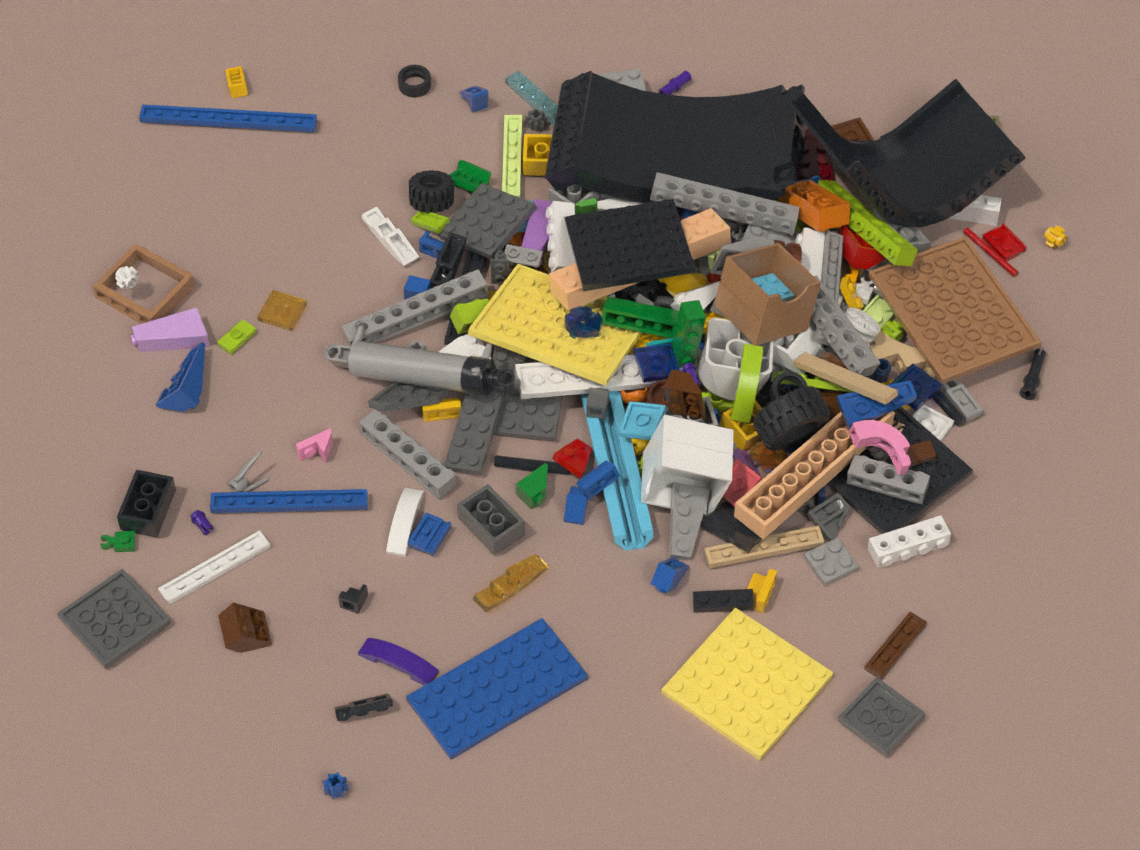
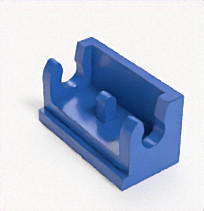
M426 231L422 238L419 239V251L437 259L445 242L432 238L430 236L431 232Z

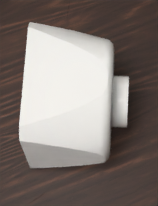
M712 318L708 321L698 375L702 384L710 392L725 399L735 400L744 343L754 344L730 320ZM774 340L756 345L763 347L756 395L765 386L772 372Z

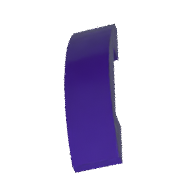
M367 638L358 652V656L376 663L378 660L409 674L411 680L422 685L433 681L438 673V669L423 658L405 648L384 640Z

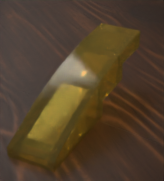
M534 554L508 567L506 573L492 580L488 588L474 594L473 600L487 612L517 594L545 572L549 566L537 554Z

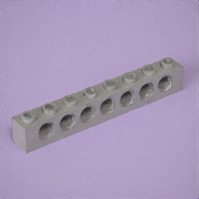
M658 172L656 173L650 200L656 202L674 199L675 206L697 212H703L712 208L719 217L792 235L800 209L797 206Z
M479 269L469 272L466 275L452 279L442 285L343 325L342 329L348 345L351 346L358 326L361 325L364 326L362 341L379 343L448 314L459 303H470L476 299L481 300L490 296L488 286Z

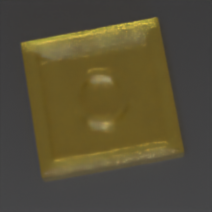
M272 290L257 317L258 321L292 331L307 305V300Z

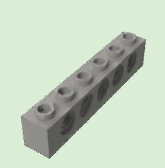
M814 276L821 285L811 319L848 370L864 377L872 375L880 365L879 360L818 276Z
M375 409L359 422L360 434L438 500L456 487L455 473L450 468L447 469L442 465L437 457L434 458L430 455L425 447L419 446L412 436H407L397 424L394 425L389 421V418L384 413L381 414Z

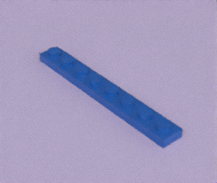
M367 489L211 493L210 511L211 513L367 510L368 491Z

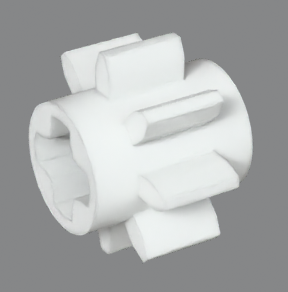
M127 266L119 268L115 275L116 284L122 289L124 287L126 289L133 288L138 282L139 276L136 275L137 271L132 266L130 268Z

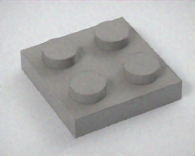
M838 537L804 553V559L824 587L857 572L859 569L858 564Z

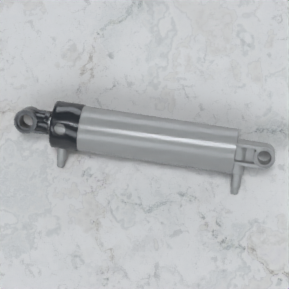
M360 325L351 346L331 344L325 349L324 353L325 357L333 365L349 368L351 375L357 377L457 391L483 397L490 395L493 388L514 393L521 386L519 377L511 369H496L494 361L490 359L491 344H486L482 357L447 354L362 341L364 326ZM512 378V380L506 384L507 380Z

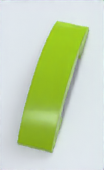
M745 343L743 345L740 373L730 420L750 423L761 370L762 346Z

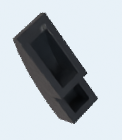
M449 232L435 262L436 268L430 279L431 288L455 278L467 237Z

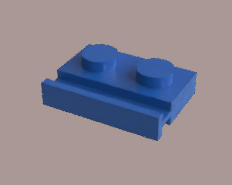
M426 512L407 541L408 546L434 556L451 529V522L447 523L443 519Z

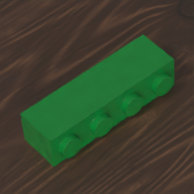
M607 296L603 307L601 324L673 338L679 311Z
M700 300L681 302L670 350L677 368H682L687 363H693L694 365L696 363L706 320Z

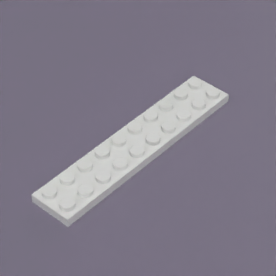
M699 349L694 366L697 367L696 374L701 384L702 382L698 375L701 349ZM671 351L631 354L626 356L605 386L543 362L515 364V374L521 381L519 388L521 399L587 394L590 387L608 389L609 391L650 388L656 381L667 379L671 370L682 371L683 367H676Z

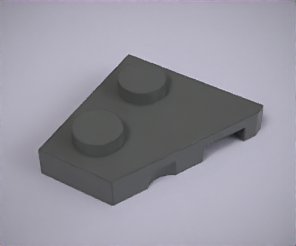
M836 493L807 513V517L815 526L820 527L822 535L829 542L835 538L850 506L839 493Z

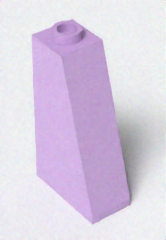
M197 308L133 326V335H130L133 346L137 345L139 352L190 349L196 347L201 342L205 344V347H209L208 335Z

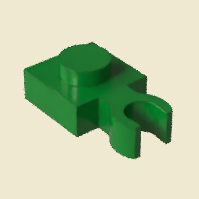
M135 531L115 532V537L102 535V542L107 541V543H100L101 549L108 550L114 548L115 552H135Z

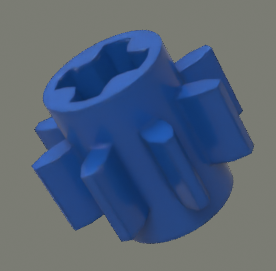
M339 772L328 774L327 780L322 781L323 787H325L324 794H329L333 800L338 797L343 798L344 791L349 790L346 784L347 777H341Z

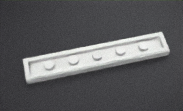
M259 530L159 587L158 591L166 603L171 605L271 548L270 543Z

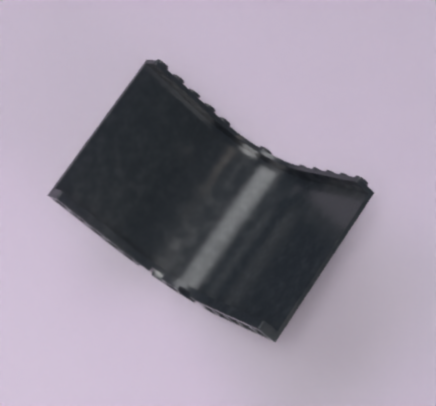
M954 79L898 127L880 136V139L875 141L869 139L853 142L838 134L801 90H798L786 100L874 209L888 222L902 227L928 226L954 216L1026 159L1020 149L1013 144L957 79Z

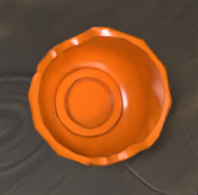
M648 387L644 389L621 390V399L626 404H629L630 401L644 403L647 399Z

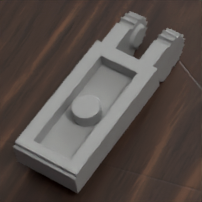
M958 379L949 381L952 388L947 383L941 384L939 381L940 389L966 418V422L983 414V409Z

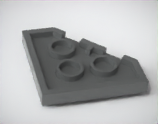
M393 382L368 400L369 408L386 412L438 404L449 393L448 390Z

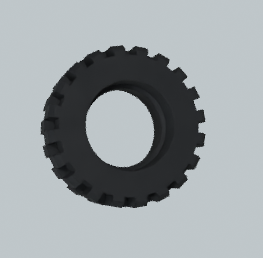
M805 386L778 397L775 401L770 402L769 405L756 414L753 426L765 447L771 451H777L791 447L816 433L829 421L831 411L817 388Z

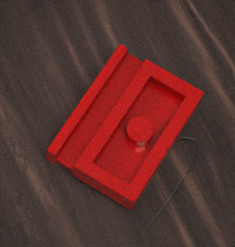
M1004 223L1001 224V227H996L983 234L982 240L1006 261L1018 256L1022 251H1026V245Z

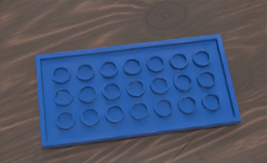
M541 618L407 695L406 700L451 760L588 679V675L545 620Z

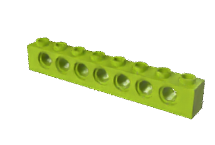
M818 181V185L850 203L849 224L846 225L894 265L912 266L918 251L917 248L836 181Z

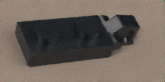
M383 694L349 702L347 705L334 708L337 721H345L352 715L365 716L369 711H386L393 704L390 695Z

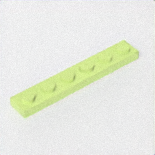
M504 115L502 191L520 198L522 115Z

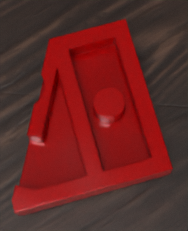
M577 438L555 452L552 459L581 479L592 448Z

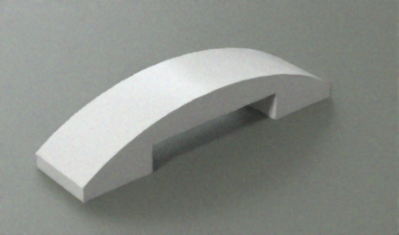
M404 488L391 525L386 549L387 554L406 557L409 547L407 541L410 538L417 510L420 509L424 491Z

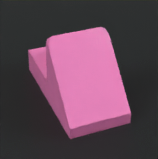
M329 428L297 443L296 450L299 459L304 460L318 453L325 463L333 444L332 430Z

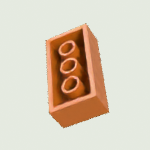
M810 179L799 181L786 187L785 195L778 197V202L800 207L797 219L813 227L816 231L824 232L830 228H840L842 225L849 224L850 203Z

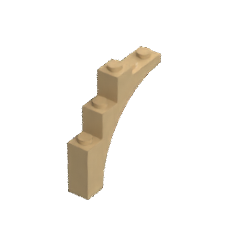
M881 330L875 336V339L869 342V348L876 358L887 359L891 366H896L897 371L901 372L903 377L913 376L916 371L922 369L929 379L936 385L939 384L938 378L917 348L900 343Z

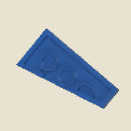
M911 380L886 385L898 390V396L886 405L856 392L837 395L836 401L848 430H850L855 422L873 420L915 401L917 394Z

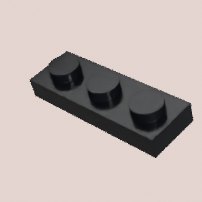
M753 589L693 592L694 613L733 611L734 608L740 611L754 610Z

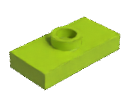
M418 211L410 219L412 225L438 234L450 223L449 218L433 212Z
M242 319L217 341V345L232 355L257 330Z

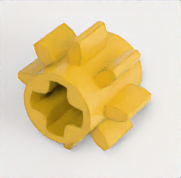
M1057 225L1049 227L1044 234V238L1047 239L1045 244L1051 248L1061 247L1067 239V236L1064 234L1066 230Z

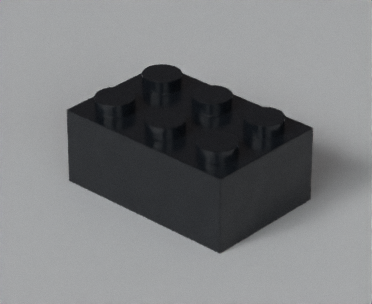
M136 469L117 515L120 530L135 531L138 534L158 537L176 492L174 478Z

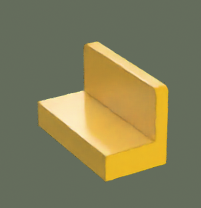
M458 397L443 399L438 404L422 406L424 422L455 419L459 417L461 411V403Z
M769 569L767 576L753 573L747 589H753L755 611L764 613L776 583V570Z

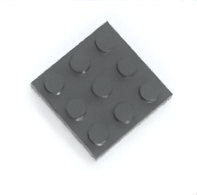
M876 677L838 716V722L887 757L925 717V712Z

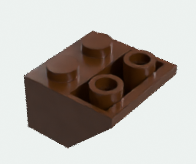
M671 370L664 385L668 411L674 414L705 419L706 412L702 391L691 374Z
M233 602L218 615L226 649L243 653L272 645L264 611Z

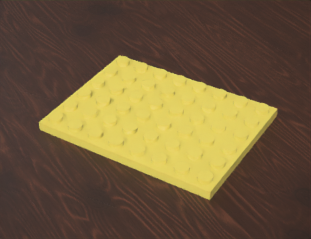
M520 264L516 265L468 329V335L605 386L643 332L601 324L603 307L607 296L568 311L551 292L548 274Z

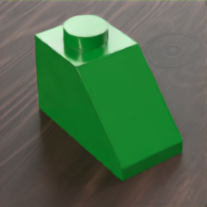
M544 463L516 483V495L530 509L541 505L546 499L548 465Z

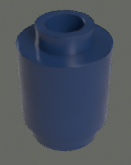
M880 358L878 359L880 365L869 377L874 381L883 383L889 377L891 365L887 359Z

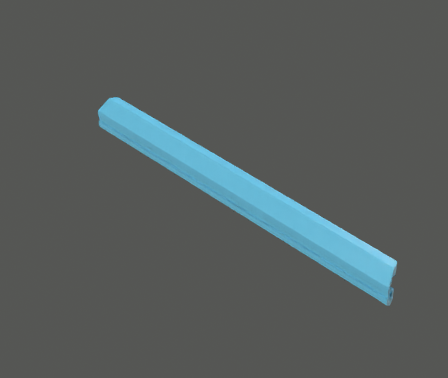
M609 391L606 419L586 417L597 466L607 460L616 466L620 474L619 478L603 489L614 542L625 551L642 549L654 537L647 504L641 503L642 482L631 438L621 437L618 433L625 416L620 391ZM589 393L580 394L585 416Z

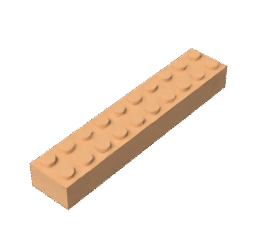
M712 208L681 220L693 260L720 250L724 245L731 244L730 227ZM576 263L549 273L550 290L568 311L636 284L631 283L583 292Z
M888 412L873 420L892 426L895 412ZM842 413L837 414L735 504L734 517L759 537L765 539L850 464L854 454L859 456L867 449L866 446L855 449Z

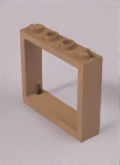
M134 244L93 286L95 298L143 324L166 317L191 292L195 285L193 275L190 272L178 268L174 263H169L160 255L150 252L147 248ZM139 259L177 280L179 283L152 311H149L110 289L117 281L115 275L119 268L125 266L130 268Z

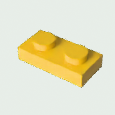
M849 276L842 277L840 290L848 307L857 308L862 311L864 304L862 298L858 297L856 293L855 283L851 282Z

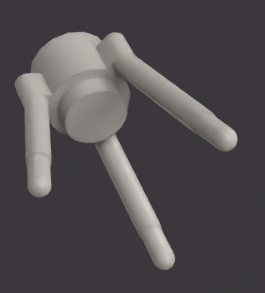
M261 450L228 483L232 492H249L269 480L266 477L247 487L248 480L244 477L245 473L262 454Z

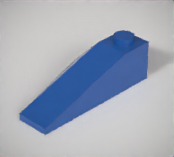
M203 342L189 351L180 365L181 369L170 379L173 383L168 389L164 388L156 403L158 408L185 412L189 408L193 409L198 405L203 384L205 344Z

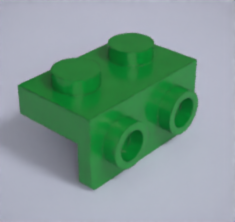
M460 160L457 170L449 175L452 177L455 187L464 188L473 194L481 183L489 186L491 172L467 161Z

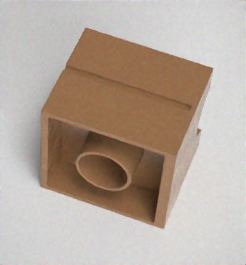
M780 243L726 257L714 305L754 345H760L807 331L821 283ZM774 273L795 297L793 300L786 302L782 301L779 293L769 296L752 278Z

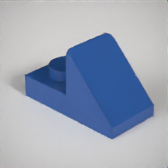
M475 85L460 91L461 97L468 100L472 113L487 108L488 89Z
M571 486L570 492L567 494L564 522L579 525L584 523L589 499L579 487Z

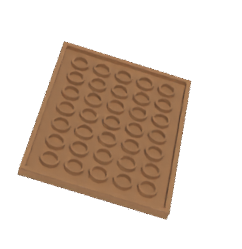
M967 236L916 254L912 266H900L890 263L869 271V278L941 384L1041 346L1038 336Z

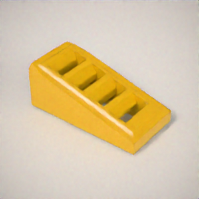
M242 66L225 69L231 98L247 96L248 91Z

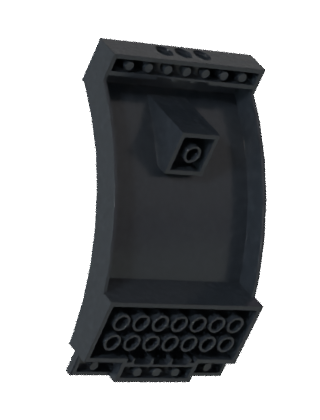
M592 71L581 73L573 79L564 81L561 85L545 178L556 191L577 184L601 194L643 204L656 202L650 200L657 172L760 198L776 199L785 195L786 187L796 184L798 166L803 164L806 125L786 100L798 90L804 93L805 87L801 84L786 90L783 85L746 94L719 97H690L643 91L617 83Z

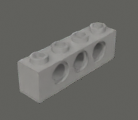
M855 454L847 475V484L921 505L923 504L930 480V475L909 469L906 474L898 476L894 465Z

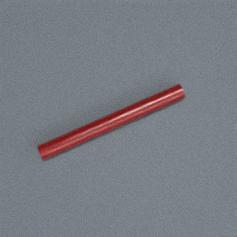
M968 227L963 230V233L1009 274L1013 277L1018 275L1019 272L972 230Z

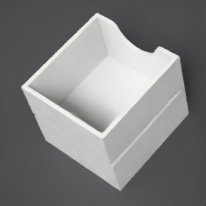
M664 415L643 452L641 503L671 509V485L674 482L711 488L703 516L707 517L710 515L732 482L734 430Z

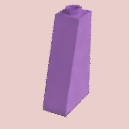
M535 199L534 203L537 209L529 218L522 247L543 251L542 260L548 251L549 241L546 209L551 205L552 201Z

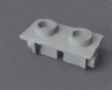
M506 245L504 253L509 263L533 266L534 268L541 267L543 251Z

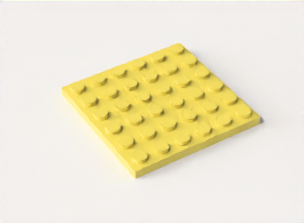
M734 608L662 688L661 693L755 758L761 760L833 677V672L737 608Z

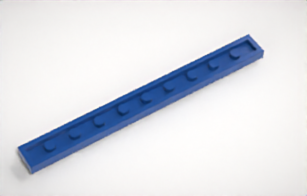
M142 104L139 119L140 122L315 132L317 114Z

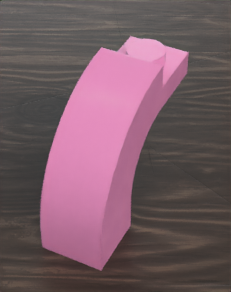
M864 420L852 424L849 435L855 449L865 446L880 447L891 457L898 476L906 474L911 464L910 457L906 454L910 445L901 432L889 424L876 420Z

